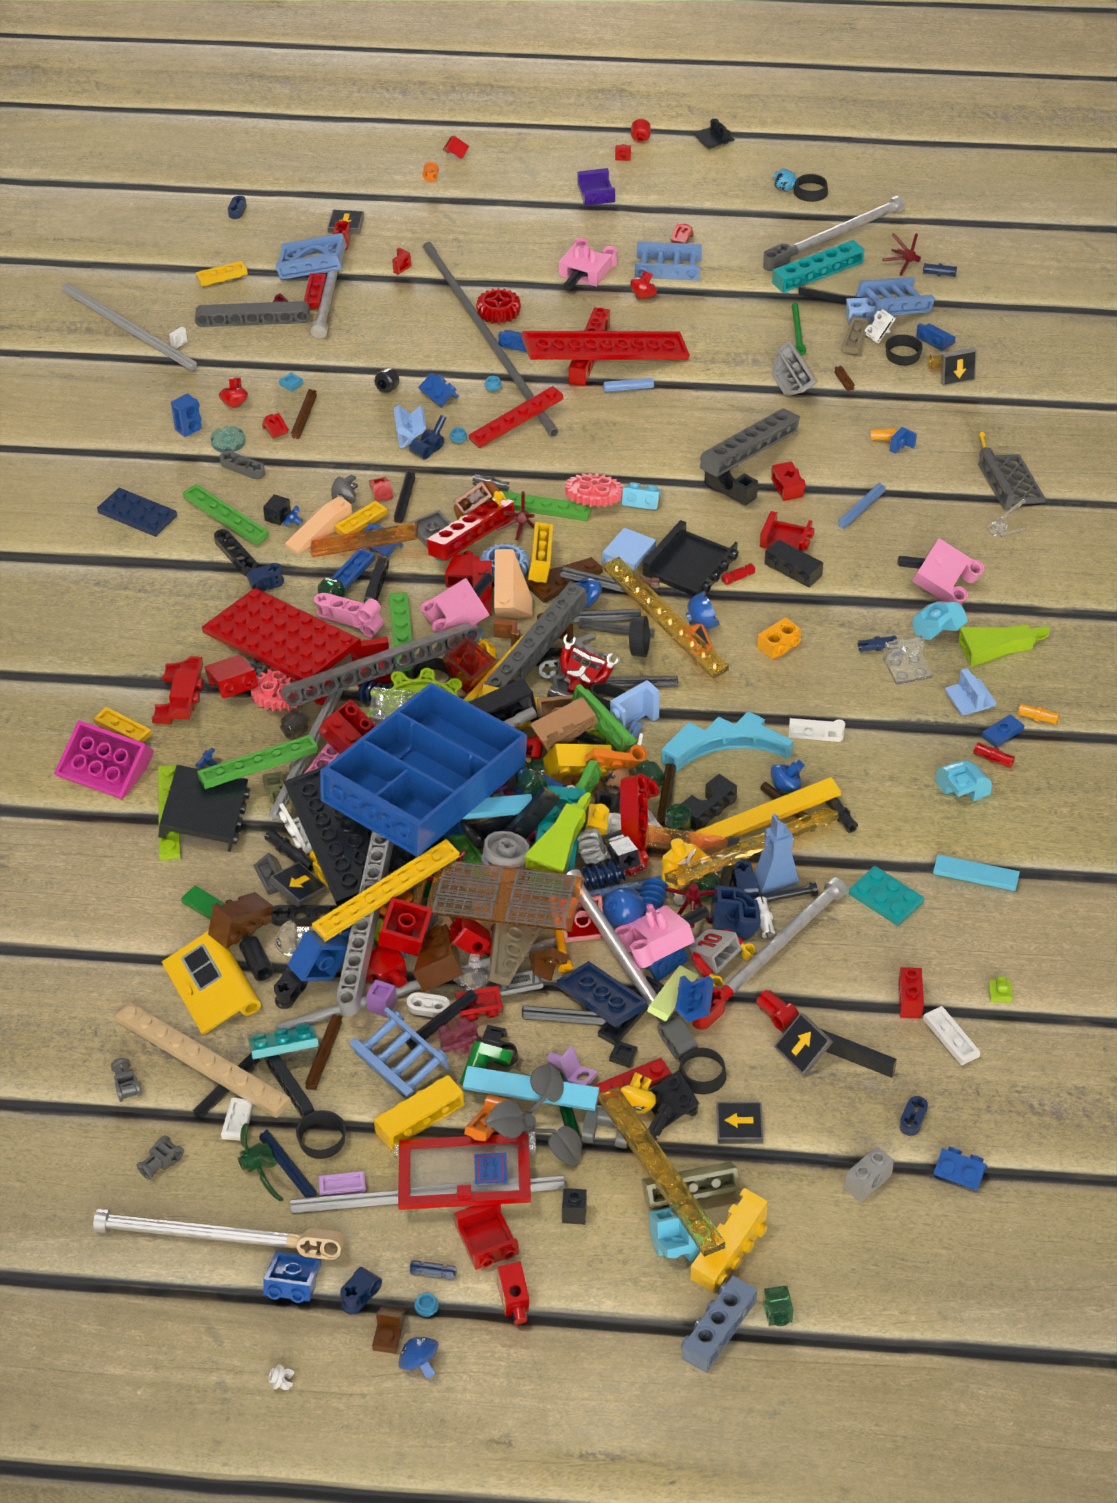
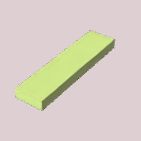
M679 965L649 1005L647 1011L667 1021L676 1009L680 977L686 976L693 982L697 980L699 975Z

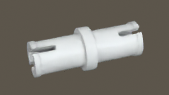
M758 897L755 900L759 904L762 937L767 938V933L768 938H772L775 936L772 923L773 915L769 911L767 899L762 897L761 900V897Z

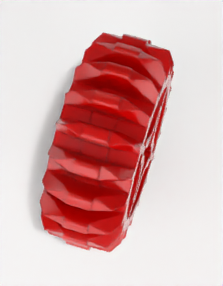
M498 288L497 290H486L485 293H481L477 300L476 309L482 320L492 324L502 322L505 324L506 321L511 322L512 319H516L521 309L519 296L515 292L512 293L511 290L506 291L505 288L503 290Z

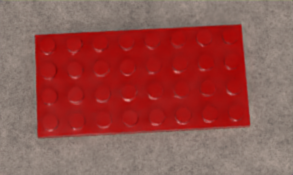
M257 588L250 590L202 626L204 634L297 681L328 671L361 645L360 638Z

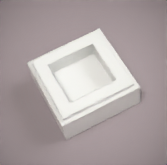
M180 327L169 334L171 347L174 349L188 342L184 327Z

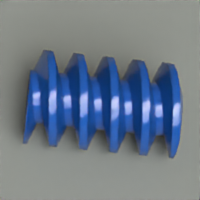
M650 878L644 881L639 895L644 899V916L646 915V906L648 904H653L655 910L663 907L668 892L665 891V888L669 887L665 881L658 878Z

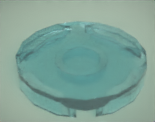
M234 426L224 427L225 429L221 430L218 428L211 434L212 447L222 453L225 451H238L246 442L243 431Z

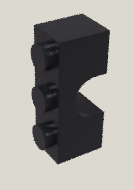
M730 470L718 477L705 471V484L747 506L757 498L758 480L744 473L735 480Z
M721 774L716 775L706 783L705 798L707 800H700L691 795L678 805V820L694 831L705 827L711 819L720 815L727 806L732 805L736 801L737 785Z

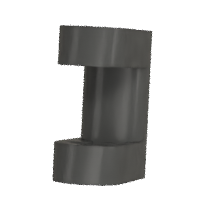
M601 1105L596 1106V1111L587 1110L582 1130V1142L594 1143L598 1125L617 1128L615 1147L627 1149L634 1110Z

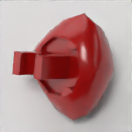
M643 271L641 277L634 278L630 282L634 295L639 299L651 298L657 294L655 284L649 283L653 274L647 271Z
M241 377L229 379V388H223L219 393L220 400L229 407H239L248 398V392L242 388Z

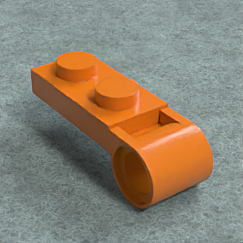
M640 745L632 746L626 753L593 748L585 755V763L594 760L598 762L599 767L635 769L646 759L647 753Z
M488 1094L483 1109L466 1125L464 1134L471 1136L474 1140L486 1141L495 1131L484 1124L488 1114L500 1102L511 1099L500 1095Z

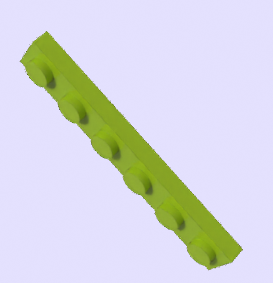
M178 764L158 766L159 824ZM168 831L166 839L159 838L160 860L181 859L180 833Z

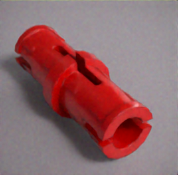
M977 742L973 754L984 757L991 763L996 762L1008 768H1011L1015 761V756Z

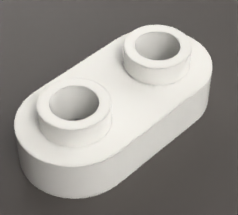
M416 992L407 998V1009L414 1015L435 1017L450 1006L449 1000L440 995Z

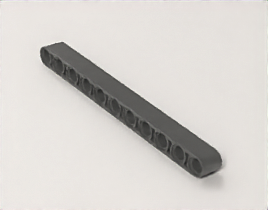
M463 623L287 684L282 687L280 696L289 706L295 707L476 644L481 638V632L472 624ZM472 630L471 635L467 637L468 632ZM455 636L454 641L449 643L450 639ZM437 642V646L432 649V645ZM420 648L419 653L414 655V652ZM399 655H402V658L399 661H396L397 657ZM384 661V665L379 667V663ZM366 667V671L361 674V670ZM349 673L347 679L343 680V676ZM331 679L330 684L325 686V682ZM313 686L312 690L306 693L307 688ZM294 692V696L288 699L289 694Z

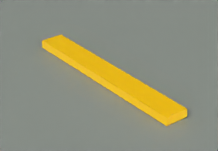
M832 777L687 834L685 835L688 844L696 845L701 850H706L728 841L729 836L738 837L770 824L773 814H776L779 820L840 796L841 790Z
M445 839L313 922L312 928L324 942L328 941L391 901L392 897H397L457 859L460 852Z

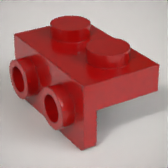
M493 986L473 990L478 996L477 1000L465 1010L460 1011L459 1017L460 1020L465 1019L466 1022L478 1020L480 1016L487 1015V1018L500 1016L499 1013H503L504 1007L501 1002L499 987ZM467 991L456 993V1000L459 999L462 995H464Z

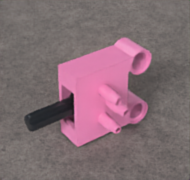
M575 239L574 245L559 261V276L568 278L563 285L564 288L569 291L577 282L597 287L611 268L617 266V248L607 246L603 248V253L595 252L594 249H589L587 239Z
M648 904L645 916L629 924L619 926L614 931L628 952L632 951L637 966L645 968L652 965L655 961L695 942L690 925L708 917L709 911L705 905H702L679 916L667 905L655 910L653 904Z

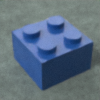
M305 931L296 950L292 954L288 967L301 981L333 980L345 958L348 942L340 934L324 942L315 931Z

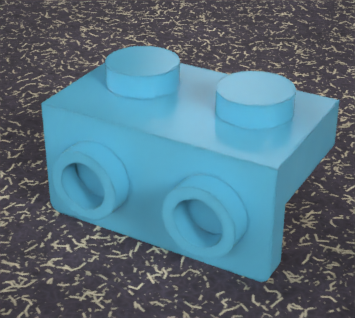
M630 482L623 488L622 505L656 510L658 508V499L662 495V489H658L656 485L644 487L640 486V483Z

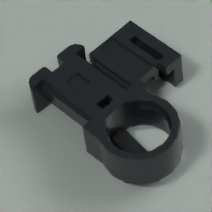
M487 1025L482 1039L478 1037L476 1042L514 1051L510 1065L500 1064L507 1067L514 1065L519 1057L516 1046L511 1042H502L500 1040L502 1037H507L506 1029Z

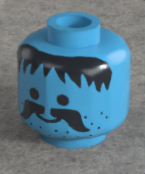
M782 168L779 172L776 171L773 177L775 181L774 186L785 192L790 189L792 190L797 180L795 173L785 168Z

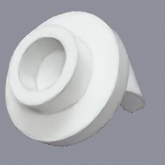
M278 1364L276 1368H272L268 1377L271 1388L277 1389L280 1387L283 1390H289L293 1383L286 1381L284 1377L290 1379L294 1375V1371L284 1369V1366Z

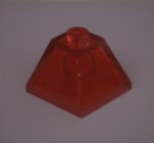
M469 636L465 637L442 658L451 679H459L462 682L461 689L465 693H469L496 662L493 656Z

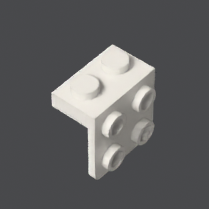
M281 803L279 806L282 811L279 812L282 821L286 823L284 825L288 833L293 837L292 839L298 849L302 847L305 854L311 852V845L299 818L297 817L292 820L285 806Z

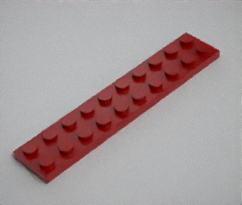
M523 331L521 335L530 360H688L690 356L680 331Z

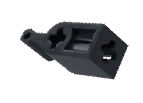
M621 830L602 836L610 857L620 871L640 865L637 847L628 836L624 837Z

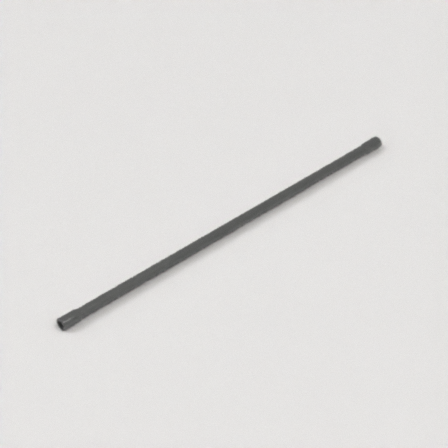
M426 242L423 245L424 250L431 257L526 400L533 398V393L448 270L431 242ZM545 411L539 413L537 416L547 433L551 437L556 436L559 430L553 421L550 420Z

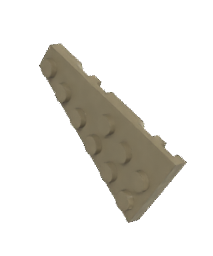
M500 882L497 894L488 981L509 986L544 925L505 921L508 905L543 909L551 908L509 903L513 887H526ZM515 889V890H517V891H514V892L523 891V890H522V889ZM524 890L525 892L514 893V898L512 899L521 898V893L528 892V890ZM529 893L523 894L522 900H538L530 902L531 904H539L535 902L547 901L541 902L540 905H548L543 904L549 902V897H546L548 895L541 896L542 899L540 900V896H538V894L532 895L533 898H530L531 895H529ZM521 899L512 900V901H513V902H520V901H518V900H521ZM525 900V901H521V902H522V903H529V902H526V901H530V900ZM513 906L510 907L515 909L509 910V915L511 916L508 917L517 916L516 913H519V917L508 918L509 920H515V918L526 917L527 911H511L519 908ZM520 908V909H523V910H519V911H524V910H528V909H527V908ZM529 909V910H531V911H528V912H533V911H537V910H536V909ZM538 910L539 912L528 913L527 919L548 920L550 915H546V919L544 918L545 915H543L546 913L537 914L538 917H535V913L546 912L545 910ZM526 918L517 919V920H518V921H525L524 919H526ZM530 919V920H526V921H527V922H534V921H532V920H535V919ZM538 920V921H535V922H536V923H544V922H540V921H544V920Z

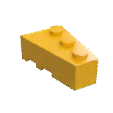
M555 744L542 759L543 772L556 781L581 778L584 768L588 765V763H585V755L593 748L612 750L611 745ZM601 766V777L605 776L612 768Z

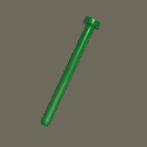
M794 302L792 304L796 338L795 347L802 356L806 353V346L802 340L798 304Z

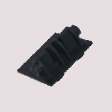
M716 118L711 119L709 128L693 132V135L708 149L735 140L731 136L730 130H727Z
M680 1070L649 1090L656 1096V1104L651 1109L654 1115L656 1113L659 1114L658 1109L662 1103L671 1106L673 1109L670 1117L666 1118L668 1121L664 1128L684 1114L695 1116L698 1113L697 1105L700 1103Z

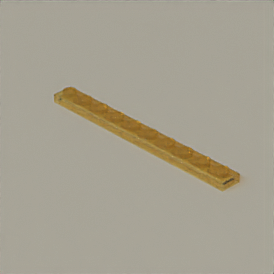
M620 557L604 564V570L713 679L729 671V665Z
M823 808L785 825L793 835V839H797L803 833L814 832L815 828L828 826L832 821L839 819L838 811ZM765 832L664 874L665 881L675 884V886H684L690 880L701 879L707 873L718 872L720 868L734 865L738 860L751 858L753 854L762 852Z
M616 1087L598 1094V1101L703 1256L705 1257L724 1249L725 1240L620 1088Z

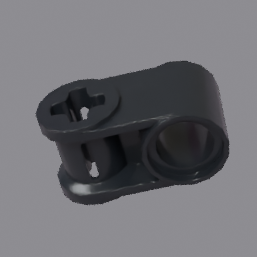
M289 967L286 968L274 985V993L276 994L275 1005L280 1009L290 1008L305 990L308 981H301Z

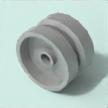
M494 832L488 835L484 841L480 865L503 867L500 882H514L517 869L526 870L525 855L529 851V844L523 837L513 832ZM491 870L482 871L484 875L490 876V878L499 877L497 872L500 871L491 872L492 875H489ZM524 874L518 875L519 878L517 880H520Z

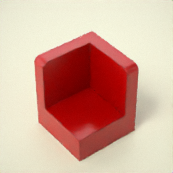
M451 136L443 151L452 153L459 159H462L469 145L456 136Z

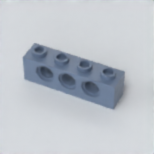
M732 1276L728 1283L724 1282L718 1292L719 1296L716 1300L712 1299L706 1309L707 1313L703 1318L699 1317L693 1328L694 1331L690 1336L686 1335L681 1343L682 1359L706 1373L757 1301V1289L735 1276ZM707 1339V1340H709V1341H708V1342H703V1341H701V1340Z

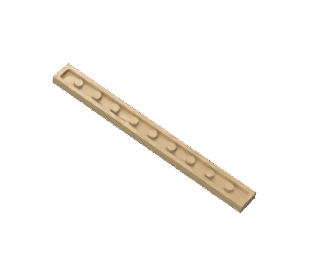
M131 1002L115 1015L116 1022L275 1118L291 1104L290 1097Z

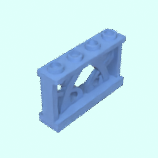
M339 233L283 243L281 245L279 261L275 266L280 279L342 269L343 255L347 246L343 234ZM321 253L317 256L303 258L306 255Z

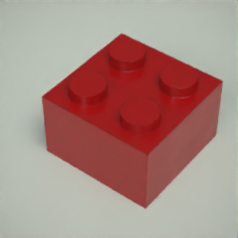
M392 897L380 930L378 945L418 957L429 927L433 909Z

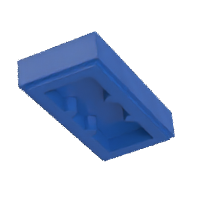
M1010 714L984 730L982 737L994 747H997L1023 731L1024 724Z

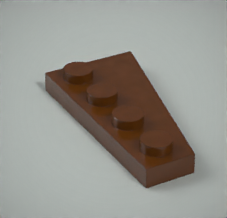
M592 557L563 565L564 567L599 575L603 573V567ZM563 566L549 569L546 583L528 580V576L524 577L528 589L543 603L557 597L569 582H578L560 577V570Z

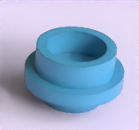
M489 376L485 381V388L490 391H496L502 386V382L497 376Z
M456 427L452 429L450 439L453 442L462 443L467 439V433L465 429Z
M423 1293L415 1301L416 1312L424 1317L434 1315L439 1307L437 1298L431 1293Z

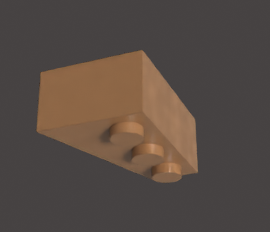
M582 697L532 722L530 726L548 753L555 744L569 743L599 721L596 714Z

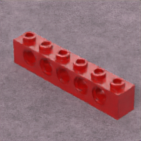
M594 307L584 331H608L610 327V309ZM571 360L569 365V384L585 386L596 360Z
M493 498L427 539L428 555L446 561L515 518V516L503 514V511L515 512L514 501L507 499L508 501L506 502V500H502L500 502L501 506H499Z

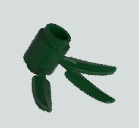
M245 1123L240 1132L241 1145L245 1150L240 1151V1157H238L239 1165L242 1170L246 1169L249 1173L257 1169L260 1174V1180L267 1191L275 1199L282 1201L284 1199L270 1185L261 1169L262 1166L266 1168L274 1167L278 1161L273 1159L272 1151L267 1142L263 1144L259 1142L248 1147L247 1133L249 1124Z

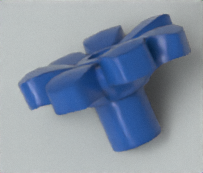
M297 505L290 512V515L288 514L285 517V526L291 522L299 526L302 522V519L297 516L300 511Z
M210 748L208 751L206 750L195 766L202 768L206 764L209 767L217 765V762L212 759L215 749Z

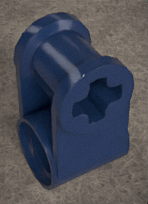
M278 563L255 568L247 573V579L252 589L257 588L265 591L284 584V577L281 575L282 566Z
M745 859L737 860L733 865L734 887L745 889L744 893L751 897L759 896L758 883L751 863Z
M359 1267L340 1290V1295L343 1299L342 1309L348 1314H355L361 1311L364 1305L379 1291L382 1285V1278L364 1267Z

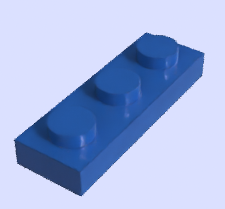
M359 548L329 580L330 586L346 591L376 559L375 553Z

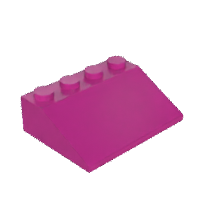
M78 720L54 774L124 799L147 769L154 750L142 742Z

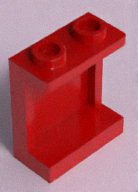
M770 511L760 533V548L768 549L779 539L802 552L808 550L810 538H813L815 528H812L813 521L809 520L806 527L777 521L778 512Z
M388 637L362 640L361 645L351 652L352 662L388 650ZM384 661L379 663V667L384 665ZM366 667L361 670V674L366 671ZM392 673L373 679L375 680V685L379 682H382V684L392 683Z
M240 654L204 666L210 686L215 684L218 686L223 699L258 687L255 669Z
M501 1204L471 1206L454 1213L455 1227L475 1270L487 1268L493 1263L509 1260L519 1254L518 1240L513 1238L501 1213Z

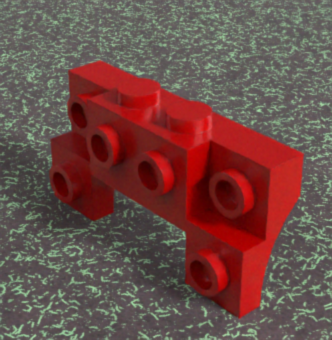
M190 656L182 662L165 664L166 669L162 679L163 682H172L169 694L170 703L155 704V712L151 718L152 723L172 724L173 719L190 720L192 711H195L196 703L200 701L199 690L203 689V678H200L203 669V659L199 656Z

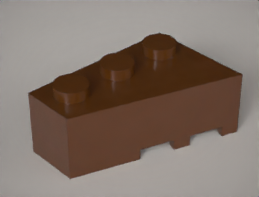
M256 892L240 896L237 901L226 900V904L223 905L215 903L213 904L208 935L224 948L237 944L242 938L253 934L258 928L267 925L271 921L273 905Z
M447 924L435 926L426 933L413 971L423 992L463 975L458 947L452 944Z

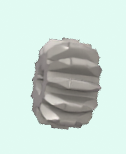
M586 829L580 832L577 840L579 852L586 864H596L603 861L606 852L600 832L597 829Z

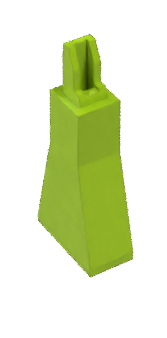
M1029 624L1011 627H961L958 643L970 667H974L1010 653L1032 650L1033 644L1036 641L1043 640L1049 636L1050 627L1030 628Z
M587 792L580 797L577 804L566 803L556 822L526 853L525 868L537 872L562 875L567 873L575 839L586 821L585 811L590 804L591 793Z

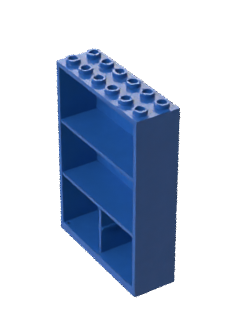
M431 682L320 770L321 801L418 857L525 765L527 734Z

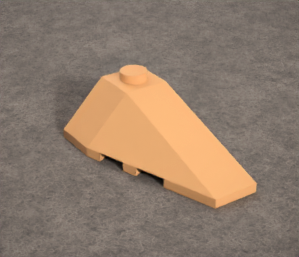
M338 496L315 509L288 539L285 545L296 554H299L335 532L334 525L352 515L351 504L341 496Z
M514 549L495 550V618L533 617L532 597Z

